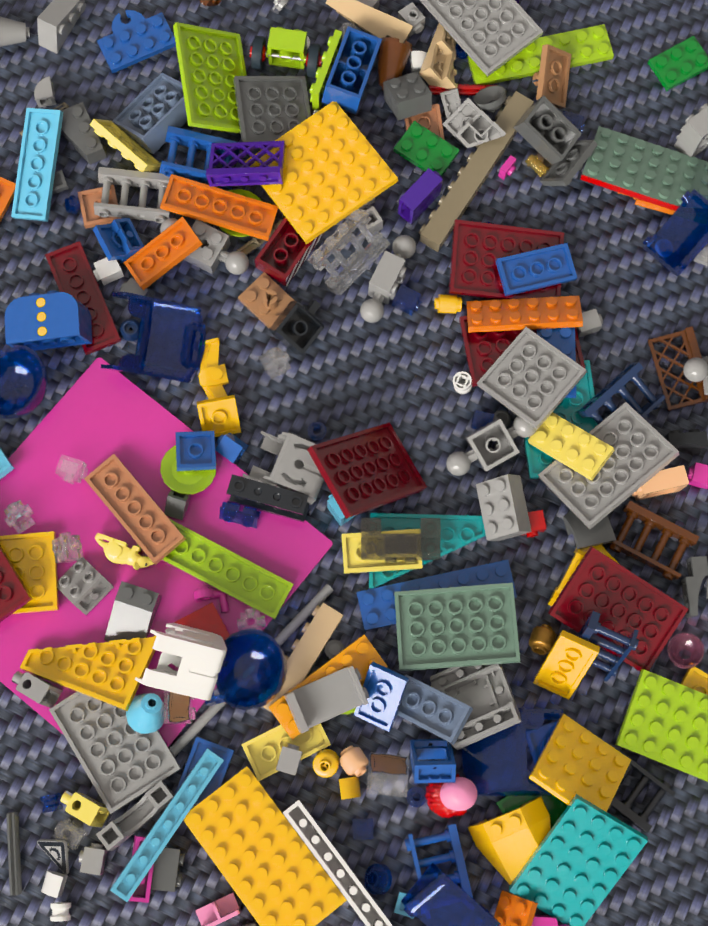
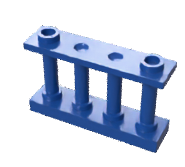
M168 126L165 142H170L167 162H161L159 173L168 177L174 174L193 181L209 184L206 177V169H209L211 144L234 143L237 141ZM178 145L189 147L185 166L175 164ZM196 149L207 152L204 170L193 168ZM224 149L216 150V153L221 155L226 152ZM240 149L235 150L233 153L238 156ZM229 155L224 161L228 164L232 160V156ZM218 186V187L221 188V189H231V190H232V187H233V186Z
M456 823L447 824V829L443 833L413 839L412 833H408V839H405L407 852L411 851L421 893L422 901H419L421 914L425 913L427 918L431 917L429 911L431 909L460 902L465 904L467 909L475 907ZM445 840L451 843L452 850H449V853L418 860L416 847ZM451 861V863L455 862L457 870L453 871V874L422 880L420 868ZM452 882L460 883L461 891L457 895L427 901L426 888Z

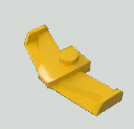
M219 338L205 340L201 344L200 373L198 377L200 386L203 387L208 399L227 396L222 385L229 384L225 364L219 365Z

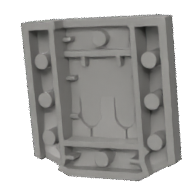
M502 664L451 667L430 677L431 687L473 708L454 745L451 744L457 750L521 722V715Z

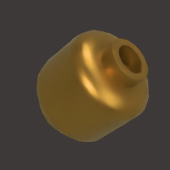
M542 624L541 626H536L532 629L529 646L534 653L546 655L555 644L557 634L549 625Z

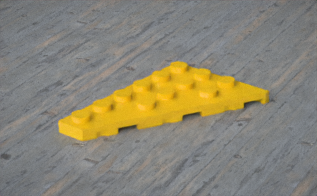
M156 636L149 638L138 637L131 640H111L104 643L93 642L86 645H65V647L29 649L20 669L128 711L140 685L135 680V677L143 679L145 669L148 668L155 653L153 645Z

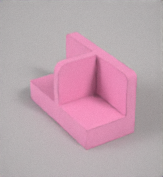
M234 892L195 910L201 926L218 925L242 912Z

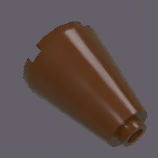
M381 38L382 41L377 54L379 86L382 87V90H384V81L402 76L413 46L407 41L404 44L400 43L398 38Z

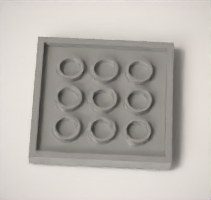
M525 327L477 382V386L538 430L587 372L581 365Z

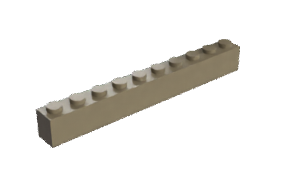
M515 91L513 96H508L504 103L505 108L503 111L500 109L495 117V123L506 135L476 146L477 150L469 155L466 167L462 166L457 174L459 177L456 182L453 180L449 185L448 194L441 197L438 209H434L431 212L428 224H424L419 231V234H421L420 242L439 252L454 229L455 219L460 220L516 135L517 131L513 127L522 115L534 105V101Z

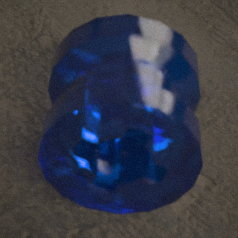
M60 793L40 797V801L43 803L42 814L63 809L59 801Z

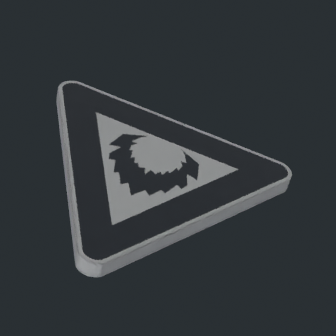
M39 839L37 844L60 870L67 875L69 873V848H67V842L56 839Z

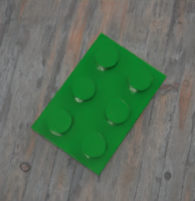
M692 36L649 59L648 65L665 90L669 91L708 69V55L697 39Z
M414 121L396 144L393 151L421 170L426 171L430 168L432 171H437L442 177L460 150Z

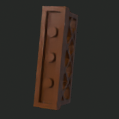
M693 326L685 328L683 331L649 339L647 342L662 392L666 397L665 403L668 411L702 402L707 403L708 395H704L703 380L695 382L696 386H694V382L690 384L681 379L684 374L683 371L679 377L669 373L674 364L684 368V365L676 361L680 353L688 356V359L694 357L702 358ZM682 336L683 345L681 348L670 344L673 338ZM661 342L666 345L662 354L654 350V343ZM668 347L678 351L674 360L664 355ZM662 358L671 362L667 371L659 366ZM667 375L677 380L673 388L666 386L664 383ZM679 382L689 386L684 395L674 390ZM691 388L698 391L699 399L692 400L687 397ZM672 393L682 398L679 404L671 406L669 398Z

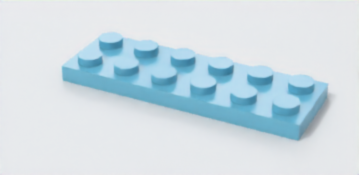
M26 108L12 218L48 222L64 113L61 110Z

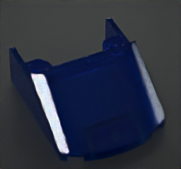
M112 292L113 297L129 300V313L134 317L141 318L135 355L126 354L122 356L119 366L101 364V368L132 375L189 383L194 372L198 370L205 349L206 329L200 313L202 312L201 308L129 292Z
M518 708L521 715L520 723L461 748L463 772L465 778L475 784L477 796H554L529 779L532 770H527L526 730L539 729L543 725L544 719H560L564 714V710Z

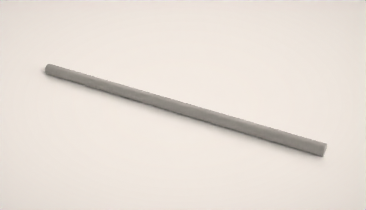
M328 584L314 596L169 748L174 757L313 613L316 606L320 605L334 591Z

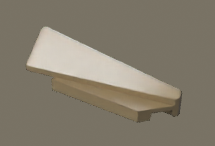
M356 0L326 1V4L335 9L338 14L370 35L378 38H398L399 42L404 44L413 28L411 24Z

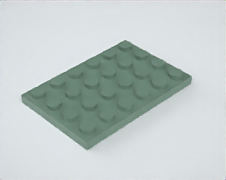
M513 582L394 592L400 671L520 662Z

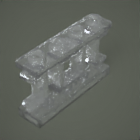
M357 209L353 211L350 217L340 224L337 230L326 238L324 244L315 250L308 259L309 263L313 264L316 270L322 271L324 268L327 269L331 276L325 283L331 292L340 296L390 245L389 241L382 237L381 232L374 231L371 234L367 229L366 225L371 220V217L365 210ZM358 227L361 233L356 237L352 232ZM366 238L369 244L363 248L361 243ZM351 242L356 251L346 260L340 251ZM333 253L336 258L330 263L327 258ZM341 264L344 269L338 274L335 269Z

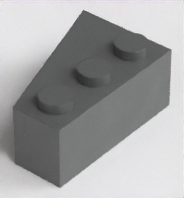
M83 102L61 110L64 112L61 134L74 146L76 151L90 165L106 159L107 157L99 137L94 132L95 129L90 125L91 119Z

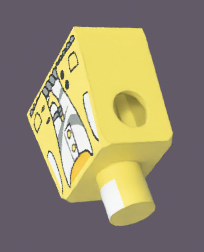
M65 791L60 800L67 805L65 808L66 812L89 826L103 827L110 814L104 804L83 793L75 792L72 794L69 791Z

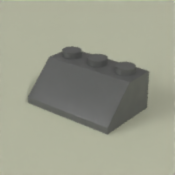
M542 96L532 105L513 127L551 165L562 161L582 134L545 96Z

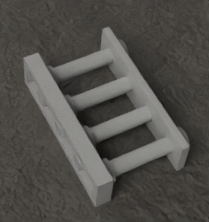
M99 167L98 181L103 183L101 203L94 202V214L100 217L130 218L163 223L164 220L169 218V211L160 209V205L170 177L161 173ZM112 184L122 186L120 205L108 204L110 186ZM130 186L140 187L138 207L127 206ZM149 188L159 190L157 209L146 208Z

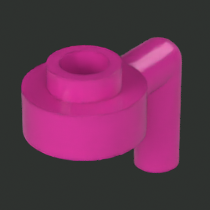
M208 586L197 587V591L193 592L194 601L219 598L221 613L229 612L226 593L220 590L209 589Z

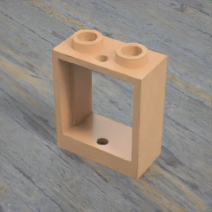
M682 465L659 471L634 492L632 496H635V500L639 501L681 491L689 484L685 466Z

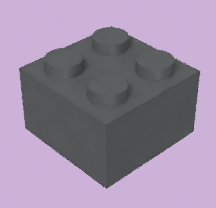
M417 72L383 82L384 100L398 121L432 110V92Z

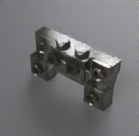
M361 518V560H385V563L389 564L397 563V560H405V563L408 564L417 563V560H440V518H420V534H381V518Z

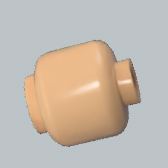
M349 746L340 753L339 763L348 776L356 775L360 777L367 771L366 767L369 760L360 747Z

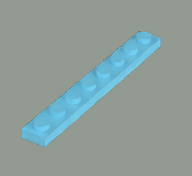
M208 748L205 750L112 885L110 891L124 901H129L224 761L222 758Z

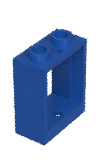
M444 739L410 740V761L414 783L455 782L456 763L452 745ZM422 759H445L435 761H418Z

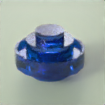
M374 863L368 867L364 880L367 890L375 895H383L390 889L392 875L386 865Z

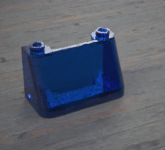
M695 189L692 192L687 191L681 198L683 201L681 206L653 237L649 235L643 242L645 245L643 249L676 279L708 243V200Z
M434 863L429 866L401 900L405 906L403 910L412 918L416 916L427 926L501 925L486 908L476 902Z

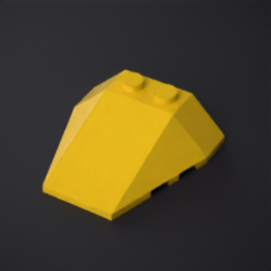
M542 796L523 803L519 808L488 821L485 819L468 826V830L476 847L511 885L551 830V819Z

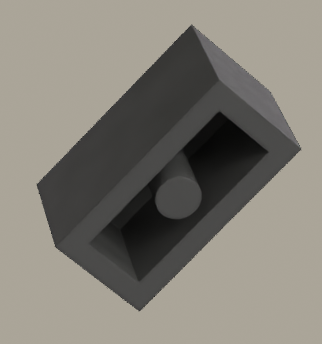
M165 846L154 862L151 890L175 892L177 887H181L182 875L179 874L180 866L184 865L185 853H182V848Z

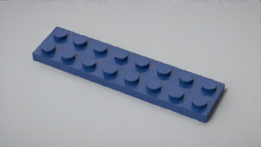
M503 560L356 592L364 631L396 624L394 592L512 583L513 578L509 561ZM513 582L514 599H515V598H517V594H516V590H515V586H514V582Z

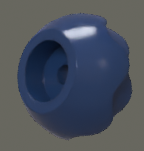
M127 319L120 325V335L124 340L134 342L143 334L142 324L136 319Z

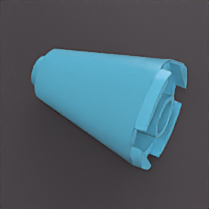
M143 693L135 696L128 711H126L129 726L141 734L156 732L163 726L167 715L165 704L154 693Z

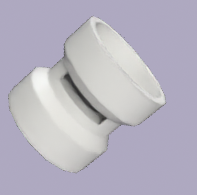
M458 372L453 377V386L457 393L467 394L472 389V379L467 372Z

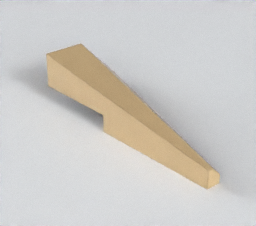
M439 23L419 74L431 86L452 90L458 87V84L454 81V76L457 75V70L454 69L456 41Z

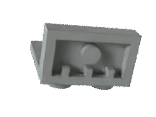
M83 557L58 580L57 588L85 615L114 588Z

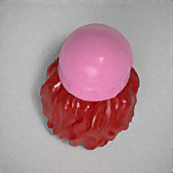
M456 774L455 782L428 783L425 798L428 800L429 808L442 818H450L464 815L474 805L477 799V788L471 780L459 777V774Z

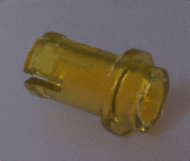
M532 154L525 161L527 167L530 166L539 177H542L549 169L538 159L537 155Z

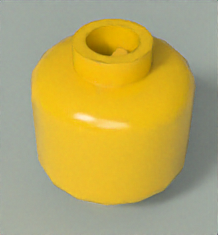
M331 749L320 750L313 760L314 772L324 778L333 776L340 766L337 753Z

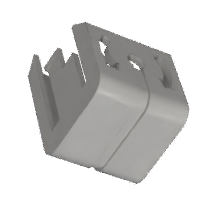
M261 431L265 438L260 448L277 455L278 458L271 473L253 465L249 476L243 474V477L309 495L307 502L309 505L313 504L324 482L321 473L307 450L316 444L291 433L282 432V434L275 437Z

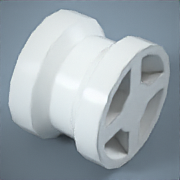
M71 902L50 903V908L52 909L50 921L71 920V915L69 914Z

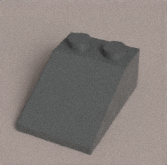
M121 581L104 640L147 638L162 596L159 593Z

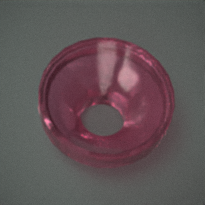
M680 633L669 641L667 653L674 665L683 669H689L697 666L703 659L704 646L697 636L690 633ZM686 649L691 653V657L682 659L679 656V652Z

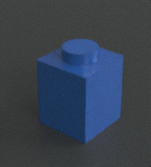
M227 433L225 435L222 434L218 438L215 451L230 462L235 463L241 459L249 445L234 434Z

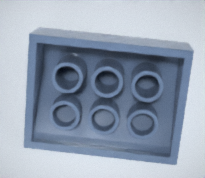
M161 73L112 122L142 148L154 154L165 143L168 126L180 128L187 122L182 83Z

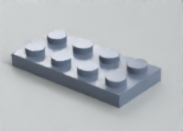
M406 674L405 677L409 678L397 715L454 745L473 708Z

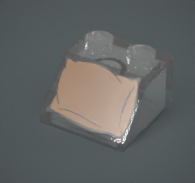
M164 690V724H193V720H196V707L193 708V699L196 698Z
M369 752L366 793L407 797L409 756Z

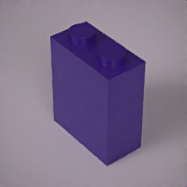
M428 168L399 199L398 214L411 225L440 195L443 182L441 175L437 171H432Z

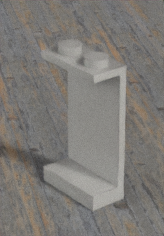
M353 666L345 667L284 694L298 731L301 734L309 731V728L360 705L369 704L367 701L369 694L366 688L360 684L361 675L357 668L354 669Z

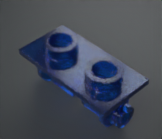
M229 501L227 503L223 502L222 507L220 506L219 519L242 524L245 527L257 528L258 519L261 514L260 511H257L258 509L244 506L243 511H239L241 505Z

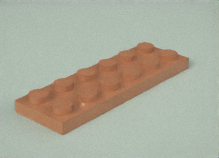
M115 454L111 455L84 478L155 565L186 540Z

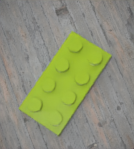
M335 29L334 35L329 37L328 51L323 53L322 67H318L316 83H312L310 88L312 110L317 109L319 111L322 106L321 101L325 86L342 43V31Z

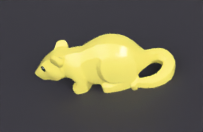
M100 533L95 535V540L103 547L106 558L112 563L128 564L133 566L135 570L154 564L149 557L138 554L141 551L140 547L133 545L132 548H129L126 542Z

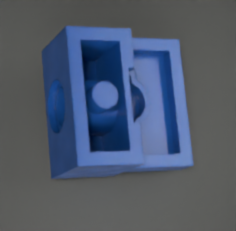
M130 218L114 219L111 224L96 225L93 228L108 261L119 260L120 263H124L144 247Z

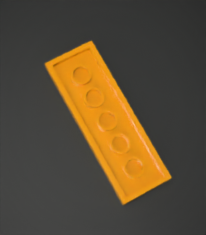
M363 634L288 692L348 666L358 669L361 675L359 681L361 686H363L372 662L386 668L388 666L365 634ZM282 695L269 705L268 708L293 740L301 733L298 731L286 699Z

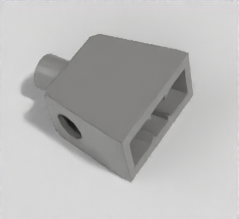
M17 671L12 677V682L17 684V691L49 708L56 704L63 692L28 672L22 674Z

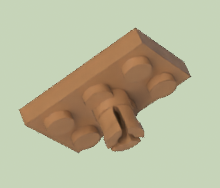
M549 44L542 45L540 70L533 75V80L538 79V81L533 82L537 86L536 100L545 96L555 107L559 109L565 108L572 54Z
M265 272L238 296V300L269 329L291 301H295Z

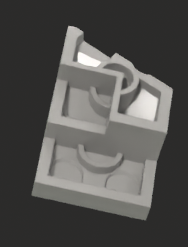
M469 98L442 124L467 148L506 135Z

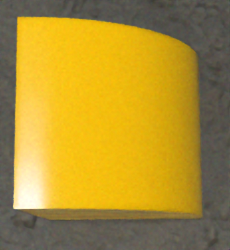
M359 777L339 779L341 800L361 797Z

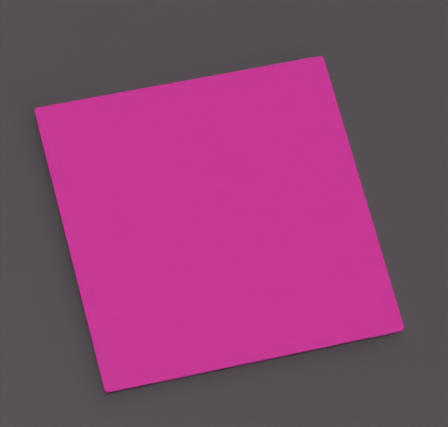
M100 357L90 365L9 457V461L15 469L0 479V536L54 531L56 534L57 580L83 557L114 586L87 615L80 611L58 589L59 610L11 614L0 622V682L61 733V729L49 711L50 708L35 702L17 691V684L12 682V677L17 671L22 674L26 672L20 669V666L29 649L65 647V645L109 642L104 640L121 581L159 593L162 596L150 631L152 629L166 633L165 630L169 628L166 627L167 623H174L213 602L232 638L225 642L227 652L221 670L218 673L214 691L273 619L227 595L228 613H221L219 598L194 601L193 592L197 591V587L208 586L209 589H218L163 560L156 565L153 564L149 567L135 570L131 565L115 564L106 558L103 547L95 540L97 533L126 542L129 548H132L133 545L137 546V542L84 478L111 455L115 454L164 512L167 496L171 489L164 483L160 473L161 461L165 453L176 445L175 432L194 431ZM215 451L216 476L211 485L204 491L191 495L183 520L167 517L294 584L283 604L284 606L332 547V541L306 520L303 523L231 503L229 501L231 495L227 494V489L232 474L243 477V474H248ZM142 549L138 552L141 556H147ZM149 631L147 638L154 637L156 635L150 633ZM155 650L148 666L149 669H157L161 651ZM174 664L168 665L173 670L178 671V667ZM41 678L63 691L55 705L77 692ZM140 683L136 692L137 695L143 693L157 694L165 704L167 711L166 720L158 731L168 747L206 702V700L190 697V720L169 722L170 691L145 686Z

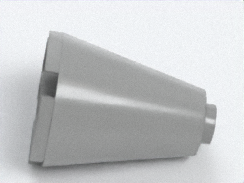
M0 16V47L26 42V38H30L29 27H26L25 23Z

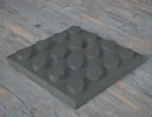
M234 76L233 81L241 142L275 141L311 116L305 76Z

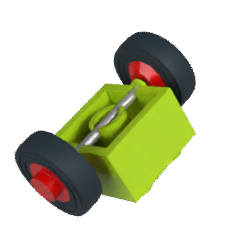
M271 27L267 49L266 39L263 36H255L253 46L250 47L252 69L262 70L265 58H268L269 65L304 70L306 63L307 76L316 78L318 67H322L321 45L312 43L307 54V32L299 29L289 30L283 27Z

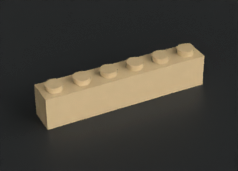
M325 603L321 607L319 605L316 606L312 613V616H314L311 623L307 622L301 631L304 633L300 640L296 639L291 647L293 650L290 657L285 656L280 665L283 667L279 674H274L270 681L272 686L269 691L264 690L259 698L262 701L260 706L270 711L269 705L307 677L342 620L343 615Z

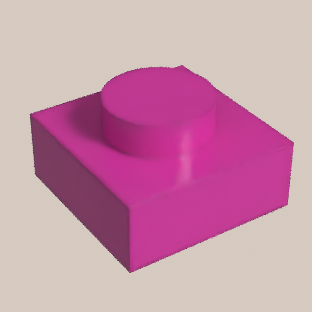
M510 155L500 168L498 177L504 180L508 175L511 176L516 170L515 163L517 159Z

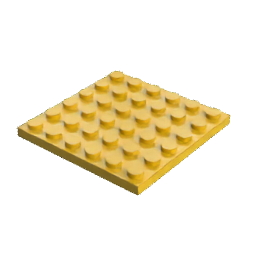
M332 101L275 140L285 141L283 184L261 186L303 241L308 244L397 183L398 177L339 104ZM280 147L272 148L270 152L275 154L280 150ZM265 154L260 159L265 162L270 156ZM256 161L250 167H259L260 164ZM273 161L268 166H278V163Z

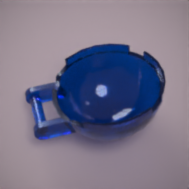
M14 345V348L7 349L6 352L0 349V418L14 419L26 416L42 403L46 395L49 381L46 366L43 360L27 346Z
M240 630L231 634L224 641L227 652L216 682L220 695L214 696L213 691L211 700H205V706L225 702L232 708L242 710L258 709L272 701L284 686L287 676V661L279 643L272 636L261 630Z

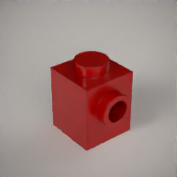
M543 510L528 512L532 532L523 535H527V538L538 536V533L544 532L547 528Z

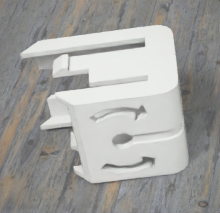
M167 623L166 627L169 628L165 630L166 633L151 629L150 633L156 635L153 649L162 652L157 669L146 668L143 679L135 677V680L145 686L202 700H211L218 679V673L221 670L227 652L223 638L215 633L177 623ZM174 664L178 667V671L173 670L168 665Z

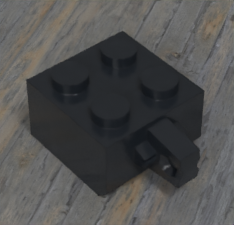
M311 300L307 306L305 304L302 306L298 301H291L270 327L269 331L295 354L303 355L324 329L325 325L316 318L317 314H315L321 304L316 300Z

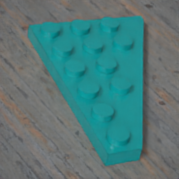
M370 513V532L420 529L422 566L486 536L482 516ZM414 569L369 572V589L376 588Z

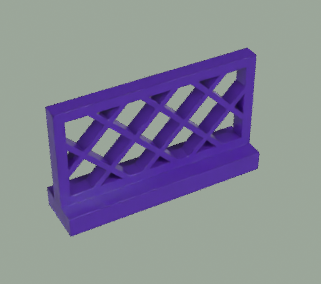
M285 141L212 143L209 169H206L209 186L283 184ZM280 147L277 153L273 154L270 152L272 148ZM255 148L262 149L257 155L251 152ZM224 149L226 151L220 156L216 154V150ZM237 149L244 150L238 156L233 153ZM249 154L252 158L245 163L241 160ZM268 154L270 158L263 162L260 158ZM231 155L234 159L227 164L224 159ZM256 161L260 164L259 167H250ZM273 161L278 163V166H268ZM237 162L242 165L240 168H232ZM219 163H221L224 166L222 168L214 169V167Z

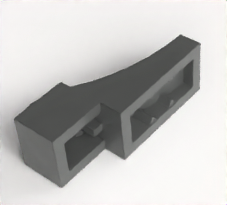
M707 556L690 557L686 560L688 577L681 579L684 606L688 608L685 614L686 618L698 616L699 591L703 579L708 576Z

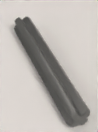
M9 812L6 815L10 895L15 896L22 894L18 812Z

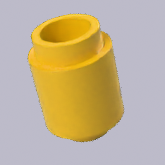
M439 294L438 298L434 299V309H437L438 313L456 314V312H461L462 298L457 297V295Z

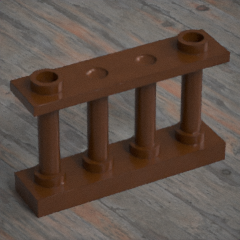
M632 501L626 503L623 511L626 512L627 518L616 540L606 544L610 546L612 551L616 553L622 552L657 570L668 580L672 581L673 579L677 580L680 578L681 574L675 571L686 547L695 545L699 536ZM639 519L644 522L645 526L632 549L623 544L633 521ZM657 528L661 530L662 535L650 558L640 553L651 529ZM674 537L679 540V545L667 567L659 563L658 559L668 539Z

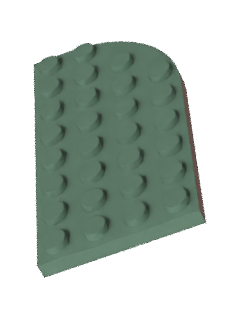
M598 127L594 139L597 147L594 149L593 154L588 157L580 180L678 212L699 213L708 211L707 161L696 157H689L678 151L608 128Z

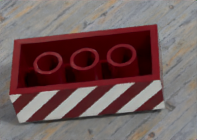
M285 217L255 258V266L287 287L324 233L306 244Z

